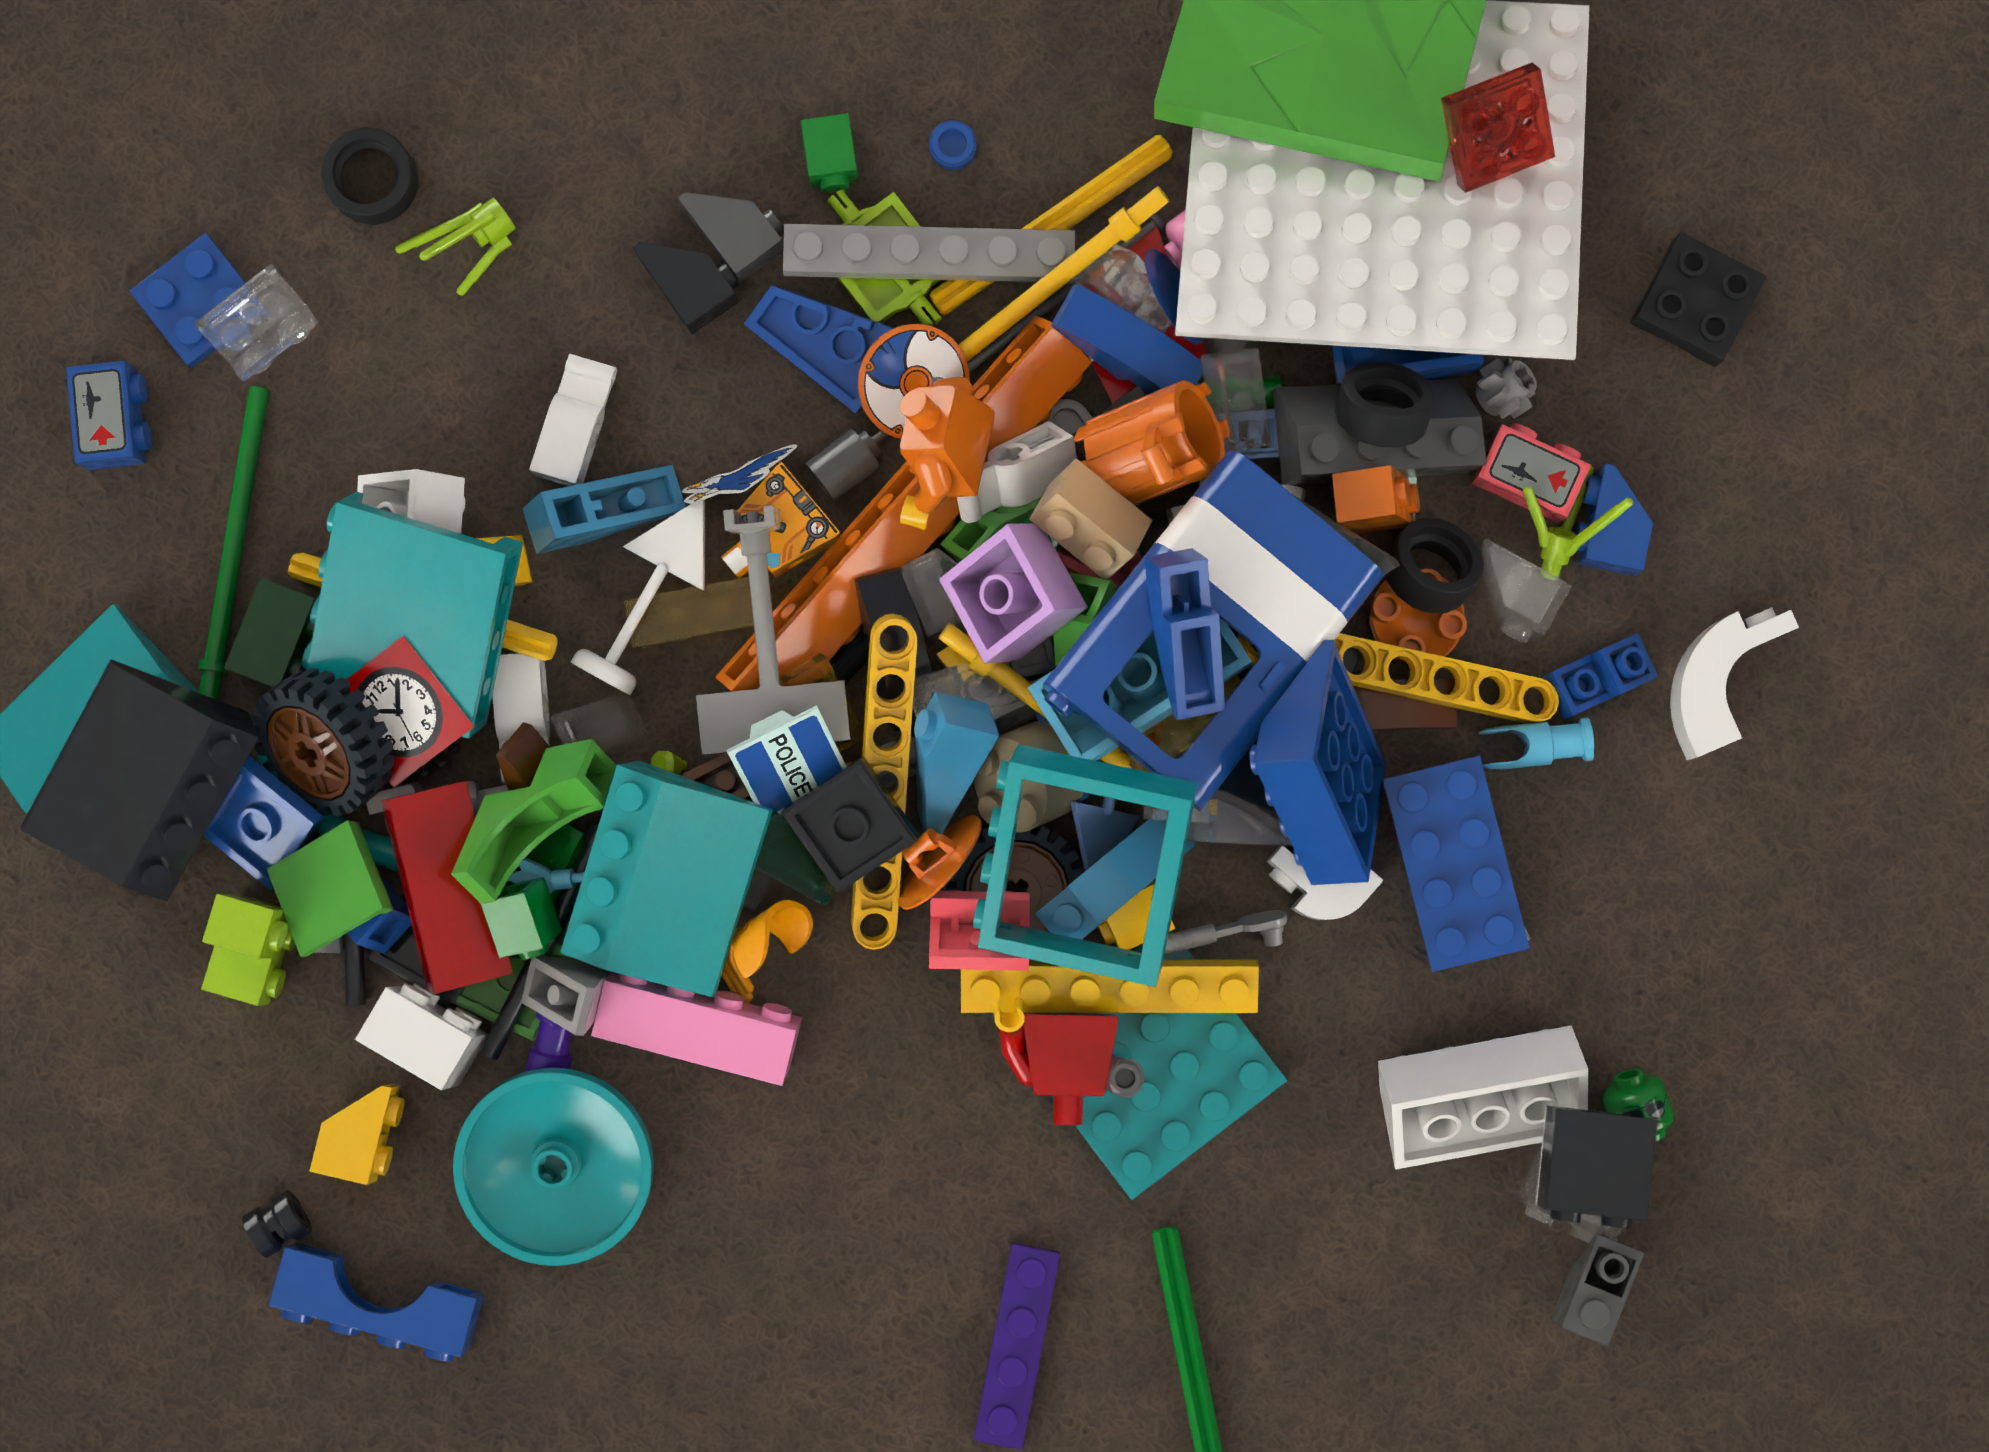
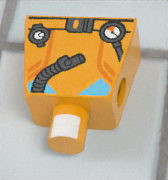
M782 462L769 473L737 510L741 513L742 524L748 523L747 512H758V521L764 522L763 506L774 505L780 509L782 529L769 532L771 553L767 554L768 570L775 578L830 548L841 535L839 530ZM739 541L721 556L738 579L748 573L747 556H742Z

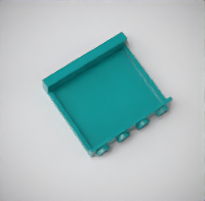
M356 491L336 502L332 506L327 518V531L331 532L329 547L323 554L319 564L318 574L320 578H323L320 596L315 600L311 610L310 621L315 626L312 641L306 647L303 655L302 666L307 670L310 668L318 669L320 673L325 670L334 673L335 681L341 677L347 680L395 641L404 636L474 725L472 729L462 736L469 739L487 724L523 542L503 537L492 544L362 504L364 493Z

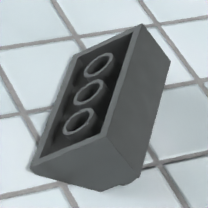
M1458 379L1427 380L1432 386L1435 399L1425 435L1411 445L1399 448L1378 447L1363 443L1352 437L1338 424L1335 409L1341 385L1276 387L1273 389L1282 485L1333 483L1332 474L1388 465H1391L1408 478L1467 474L1486 465L1481 415ZM1366 400L1376 406L1387 409H1403L1394 403L1382 400Z

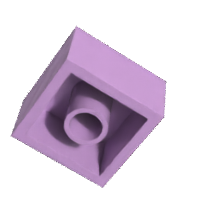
M1034 523L1007 524L939 579L985 664L1019 661L1088 608L1047 533Z

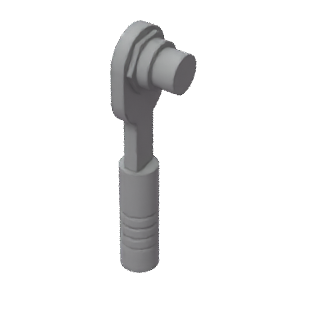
M1271 910L1246 915L1236 922L1214 927L1211 923L1170 933L1168 935L1165 955L1216 943L1217 938L1240 932L1259 931L1260 935L1263 936L1264 946L1273 947L1281 945L1283 943V926L1287 923V914L1282 910Z

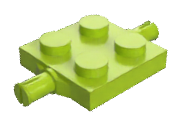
M844 189L836 192L837 198L833 194L827 201L844 222L842 225L921 227L894 192L875 206L860 211L847 196ZM837 277L866 317L883 324L896 313L908 310L909 308L924 325L933 327L932 321L936 325L942 319L925 297L931 287L940 280Z

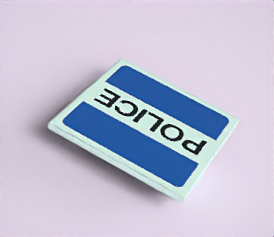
M817 705L794 717L781 710L751 725L750 739L726 750L752 801L773 809L770 819L780 815L784 808L847 767Z

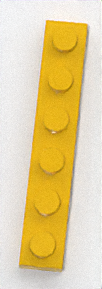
M1029 959V971L961 969V1013H993V1002L998 1000L1001 1012L1010 1013L1017 1007L1015 997L1021 998L1024 1013H1258L1259 965L1257 960H1164L1156 987Z

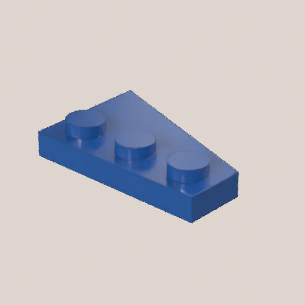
M777 285L770 286L744 322L745 326L854 413H860L863 409L858 394V375L862 360L871 345L884 333L893 329L891 326Z

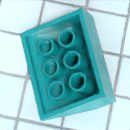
M112 604L0 714V777L26 814L30 810L111 659L199 693L117 604Z
M642 761L618 764L560 953L603 970L709 997L715 996L773 809Z

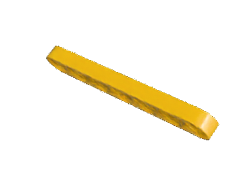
M888 614L879 618L874 623L870 633L862 756L866 758L875 773L889 771L896 775L897 786L890 794L905 814L917 635L911 623L905 617L897 614ZM898 625L907 631L908 638L903 648L897 651H889L880 645V635L888 626ZM888 674L898 675L904 681L903 692L900 696L891 700L883 699L876 691L878 681ZM883 723H893L900 728V739L892 747H879L873 741L875 729ZM902 851L880 865V867L889 870L891 874L890 882L886 887L880 890L869 889L863 883L864 876L853 883L852 931L857 942L867 949H882L895 938L898 921ZM869 914H881L887 919L886 930L879 936H866L860 930L861 921Z
M1238 633V641L1255 664L1259 653L1253 649L1249 641ZM1341 633L1334 640L1342 661L1343 655L1348 648L1358 649L1363 654L1365 659L1363 671L1358 675L1347 671L1353 686L1520 723L1546 721L1556 713L1559 705V696L1555 687L1542 678ZM1394 658L1403 659L1410 668L1409 679L1404 685H1399L1390 678L1388 667ZM1439 668L1448 669L1454 676L1455 686L1449 695L1440 693L1434 685V676ZM1484 678L1494 680L1499 687V698L1493 705L1485 703L1479 695V685ZM1529 688L1537 689L1544 699L1543 708L1537 715L1530 713L1524 705L1523 697Z

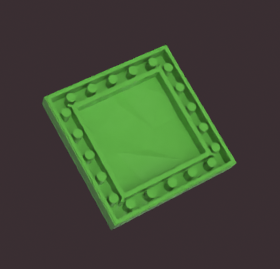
M1183 0L1154 100V119L1441 182L1487 0Z

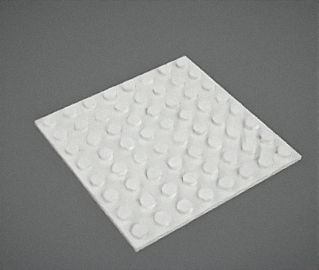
M1487 0L1441 182L1193 127L1175 336L1575 360L1589 5Z

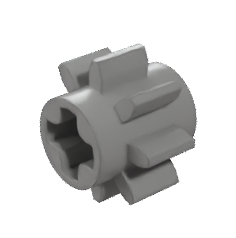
M1496 358L1480 369L1484 378L1477 382L1476 396L1480 405L1487 413L1492 416L1500 415L1502 419L1511 415L1515 419L1533 407L1529 398L1535 395L1537 383L1534 374L1526 364L1519 360L1513 362L1511 358L1504 362Z

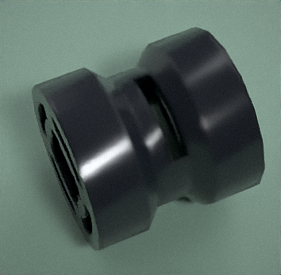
M289 1190L274 1197L272 1204L267 1208H255L243 1215L242 1218L250 1241L265 1258L282 1250L283 1243L287 1240H299L312 1232V1225L298 1198Z

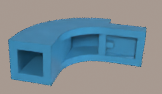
M1162 809L1035 913L1048 931L1082 940L1156 879L1169 812ZM1189 836L1184 855L1196 845Z

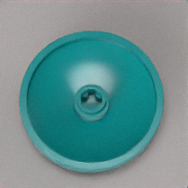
M541 1068L526 1071L504 1080L491 1089L476 1104L465 1120L456 1142L453 1158V1176L456 1193L461 1207L473 1227L483 1238L500 1251L528 1263L547 1266L570 1265L590 1260L603 1254L621 1241L635 1225L646 1205L651 1191L654 1172L651 1141L641 1117L631 1103L605 1081L581 1071L565 1068Z

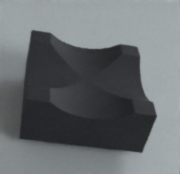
M1680 232L1672 241L1630 324L1682 348L1713 367H1717L1727 356L1767 276Z

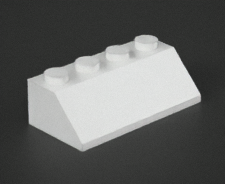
M1572 1025L1378 1061L1380 1094L1395 1169L1542 1143L1546 1105L1588 1110V1067Z

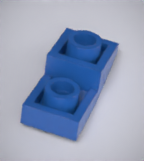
M1637 633L1552 671L1543 677L1557 691L1559 696L1558 709L1564 720L1659 676Z

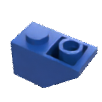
M1604 464L1596 471L1595 476L1588 475L1586 492L1582 499V503L1589 504L1586 523L1579 522L1575 534L1578 535L1625 498L1630 497L1633 500V505L1577 550L1579 551L1577 564L1635 576L1644 571L1653 522L1614 465Z

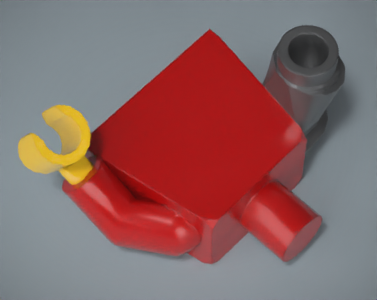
M1015 997L1016 1009L1013 1012L1004 1013L999 1010L998 1000L993 1002L994 1020L999 1028L1002 1054L1019 1083L1027 1087H1033L1034 1095H1054V1125H1083V1096H1104L1105 1091H1109L1119 1097L1129 1098L1141 1090L1144 1083V1071L1140 1064L1133 1059L1112 1055L1118 1025L1117 1015L1024 1013L1023 1003L1019 997Z

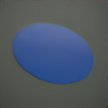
M1149 249L1145 255V267L1150 285L1165 315L1176 328L1180 271L1162 252L1157 249ZM1183 336L1193 344H1200L1204 340L1202 337Z

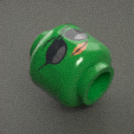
M1638 1068L1624 1070L1616 1074L1613 1078L1614 1083L1608 1086L1602 1095L1606 1112L1656 1119L1655 1142L1663 1139L1667 1134L1666 1130L1674 1121V1112L1664 1081L1655 1075L1643 1074V1071Z

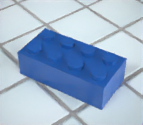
M1480 755L1383 779L1432 972L1530 949Z

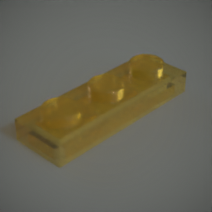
M749 577L705 585V591L697 587L655 594L630 638L632 648L640 649L753 628L754 621ZM771 592V602H772V612H773L775 609H774V603H773L772 592ZM639 597L624 600L627 618Z

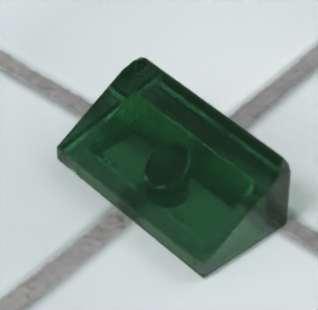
M773 810L755 868L822 906H826L832 898L835 888L784 816Z

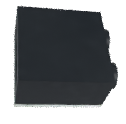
M1546 1105L1536 1205L1546 1210H1551L1550 1219L1581 1223L1582 1214L1601 1216V1225L1628 1229L1631 1228L1632 1220L1647 1221L1657 1120L1641 1116Z

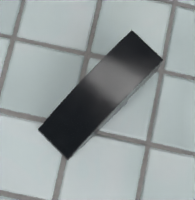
M901 567L855 578L867 658L869 657L872 626L884 615L897 614L905 617L916 632L917 653L911 727H915V721L919 712L926 709L936 689L912 594L904 570ZM898 625L888 626L880 635V645L889 651H897L903 648L908 638L907 631ZM894 674L883 676L877 683L879 696L887 700L900 696L904 689L903 679ZM887 723L895 732L900 731L897 725Z

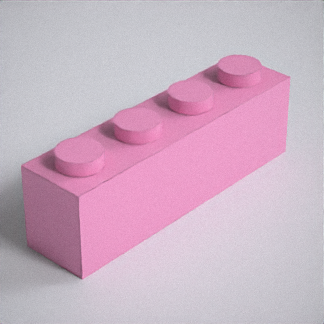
M610 972L603 983L591 1036L783 1086L790 1069L802 1017L791 1015V1009L779 1004L765 1003L761 1007L745 1003L744 997L729 991H717L715 996L709 997Z

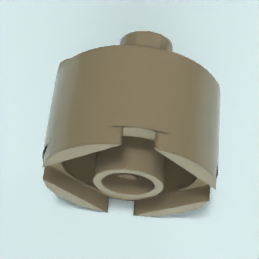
M1043 721L1032 722L1000 735L974 778L975 790L979 798L978 811L987 823L990 824L994 807H1002L1004 791L996 789L1000 764L1002 760L1010 761L1018 744L1069 755L1050 723ZM1025 780L1016 832L1030 831L1072 811L1071 801L1076 802V800L1082 798L1084 792Z

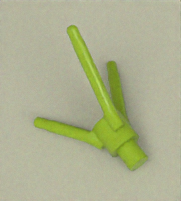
M1590 466L1568 517L1563 520L1560 527H1547L1532 487L1525 486L1523 488L1527 506L1537 529L1539 545L1542 547L1540 557L1543 559V564L1539 574L1545 579L1558 580L1562 565L1569 563L1570 556H1573L1585 542L1633 505V500L1627 497L1578 535L1572 532V527L1582 504L1583 495L1586 492L1587 477L1594 472L1592 466Z

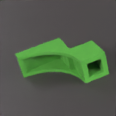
M593 739L546 748L530 787L484 796L451 875L481 904L497 902L503 887L512 873L537 845L572 820L604 809L617 765Z

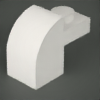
M1283 845L1279 846L1266 861L1274 868L1269 876L1290 894L1296 888L1303 893L1292 905L1291 909L1311 919L1331 920L1353 913L1362 906L1383 881L1382 878L1370 869L1369 882L1311 885L1303 867L1296 864L1294 854Z

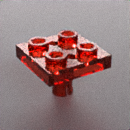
M1533 62L1441 98L1457 185L1465 193L1555 157L1541 69ZM1525 118H1528L1527 122L1523 125ZM1509 148L1506 155L1500 156V153H1504Z

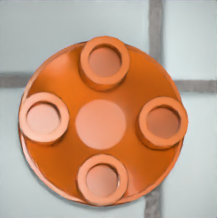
M1419 569L1432 579L1449 582L1433 569ZM1387 580L1380 585L1371 601L1369 623L1373 637L1377 642L1445 657L1456 647L1467 628L1463 604L1458 609L1447 613H1427L1411 607L1400 599ZM1394 658L1401 663L1407 664L1403 659Z

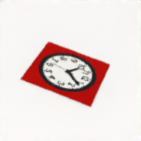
M404 636L347 679L350 682L349 691L352 693L359 689L366 696L362 702L363 705L367 708L373 704L379 712L373 717L375 722L384 721L388 732L382 738L391 739L393 744V750L388 753L394 757V766L390 769L393 774L388 781L393 788L474 727Z

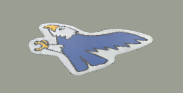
M794 444L780 448L747 462L737 470L713 476L683 489L682 493H694L687 497L684 502L694 504L717 494L745 492L764 479L770 473L769 468L797 448V445Z

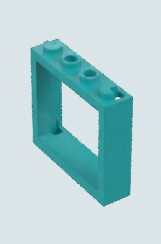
M1018 744L1010 761L1002 760L997 777L996 789L1004 791L1002 807H994L989 824L988 836L996 838L994 854L986 853L981 871L980 882L987 883L988 889L986 899L979 898L974 913L973 928L981 929L978 948L1156 987L1163 966L1198 783ZM1025 780L1169 811L1142 953L1000 922Z

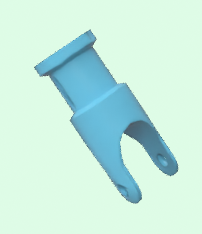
M1588 717L1580 718L1576 724L1550 726L1545 721L1495 726L1479 732V735L1511 733L1521 738L1524 745L1523 755L1520 759L1510 762L1484 764L1483 768L1502 770L1551 765L1553 760L1562 758L1582 757L1583 761H1593L1594 735Z

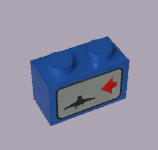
M126 361L66 367L74 462L88 470L146 464L145 450H151L152 435L147 421H142L141 403H146L148 398L147 384L143 374H138V369Z

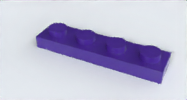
M1012 1242L974 1433L975 1441L1019 1450L1023 1448L1060 1259V1252Z

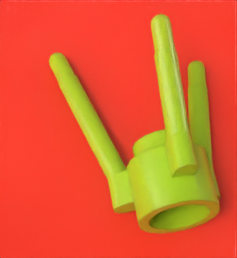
M492 197L483 205L478 203L469 211L398 244L395 250L399 254L404 253L453 230L455 231L423 250L419 255L420 259L426 261L470 234L481 247L490 243L492 246L457 288V294L463 296L476 283L494 259L512 245L507 235L513 232L516 227L501 205Z

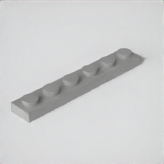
M784 224L783 275L794 277L1037 282L1075 252V230ZM1074 278L1071 279L1068 283H1073Z

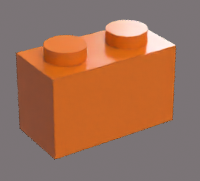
M1391 465L1332 474L1337 523L1356 534L1404 528L1408 523L1414 521L1413 513L1420 512V499L1416 484H1410L1409 478Z

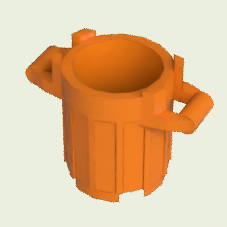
M1182 380L1087 420L1086 425L1077 429L1074 442L1078 443L1084 440L1086 460L1081 462L1133 505H1137L1207 478L1225 456L1223 439L1229 437L1230 429L1226 419L1217 421L1214 411L1205 397L1212 393L1206 382L1195 386L1191 382Z

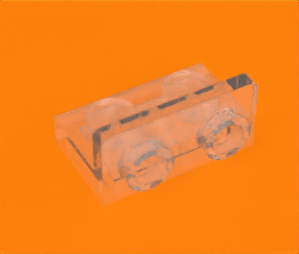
M272 263L195 322L199 331L229 362L236 375L242 381H246L254 374H259L271 365L273 359L291 345L303 341L319 323L306 302Z

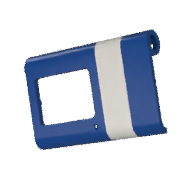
M1229 450L1043 683V687L1048 692L1044 700L1053 709L1065 717H1069L1072 712L1083 716L1151 773L1197 782L1198 787L1194 808L1199 812L1257 740L1261 722L1324 640H1335L1384 576L1380 568L1370 558L1254 462L1233 450ZM1193 548L1208 559L1211 608L1219 613V618L1254 645L1258 650L1259 656L1255 664L1226 699L1225 711L1216 712L1186 752L1176 759L1170 757L1104 702L1103 695L1108 686L1154 630L1144 557Z

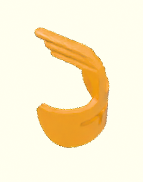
M782 900L735 930L722 972V978L731 992L744 997L745 1003L750 1004L753 999L752 992L754 986L749 977L756 973L765 961L770 932L779 938L791 954L800 950L807 943L813 929L812 915L807 907L792 900Z

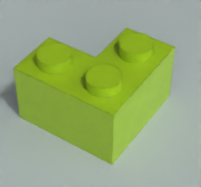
M216 894L202 940L204 943L214 945L201 990L256 1006L269 1005L271 997L275 999L279 997L285 983L286 971L280 969L285 951H292L296 945L284 916V910H282L281 906L243 895Z

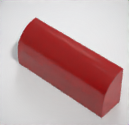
M467 782L452 783L381 800L427 991L438 994L513 974L509 956L499 958L481 903L451 875L475 820Z

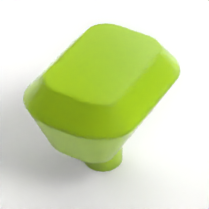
M657 751L651 758V765L677 775L687 768V762L681 760L679 756L670 751Z

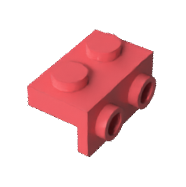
M938 891L930 898L929 969L1029 971V959L978 948L981 929L973 928V919L979 898L986 899L987 892ZM1005 891L1000 922L1030 928V894L1026 892Z

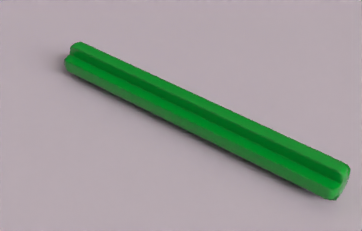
M1173 1225L1159 1227L1152 1231V1238L1195 1452H1223L1179 1231Z

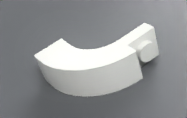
M1772 607L1745 619L1748 626L1747 629L1739 611L1706 628L1687 648L1674 675L1670 700L1674 731L1686 760L1700 757L1742 738L1726 699V683L1729 672L1737 659L1749 649L1799 628L1791 610L1777 616Z

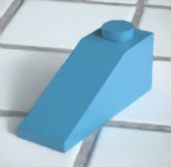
M673 465L540 492L522 510L536 554L581 545L672 516L684 509L686 505Z
M935 691L926 709L919 712L914 727L917 811L924 833L928 829H933L938 834H942L998 739L999 733L988 703Z

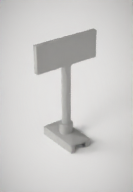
M774 505L763 506L764 522L758 521V512H747L748 523L742 524L740 512L733 509L723 510L725 531L740 534L742 556H747L760 686L758 689L696 695L702 755L727 752V749L750 739L751 725L781 710L794 717L816 705L834 741L851 739L845 680L782 686L779 680L767 554L771 553L769 532L782 529L780 509Z

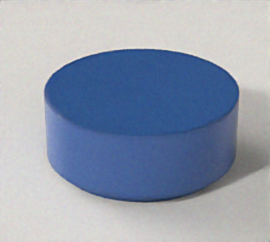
M949 120L940 123L932 131L929 138V151L933 161L941 168L960 170L968 166L975 157L977 150L976 136L967 124L957 120Z

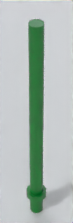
M258 386L249 387L204 660L199 659L198 670L202 671L199 693L218 700L222 674H227L228 672L227 669H224L226 664L224 659L269 389Z

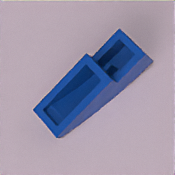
M1079 284L1072 286L1051 324L1055 330L1115 378L1132 381L1148 395L1182 380L1191 382L1196 386L1207 367L1206 364L1155 327Z
M1193 548L1144 557L1152 624L1164 682L1174 717L1177 720L1225 711L1219 613L1211 608L1208 559Z

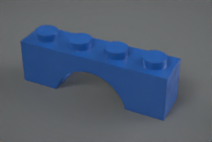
M294 1243L284 1248L268 1306L282 1309L281 1316L291 1321L310 1323L311 1318L330 1322L329 1329L336 1333L357 1336L359 1330L378 1335L376 1342L384 1346L404 1349L408 1343L425 1348L424 1355L427 1357L451 1362L454 1356L462 1357L469 1351L484 1293L436 1281L429 1285L423 1294L410 1305L399 1308L380 1307L366 1301L353 1289L345 1272L343 1255Z

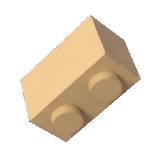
M1077 458L1048 485L1029 519L1102 579L1107 580L1135 555L1152 522V519Z

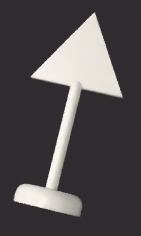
M705 500L690 504L623 546L627 550L657 565L606 658L604 659L590 650L580 649L572 658V664L631 696L637 684L636 678L628 671L617 666L616 663L667 572L705 591Z

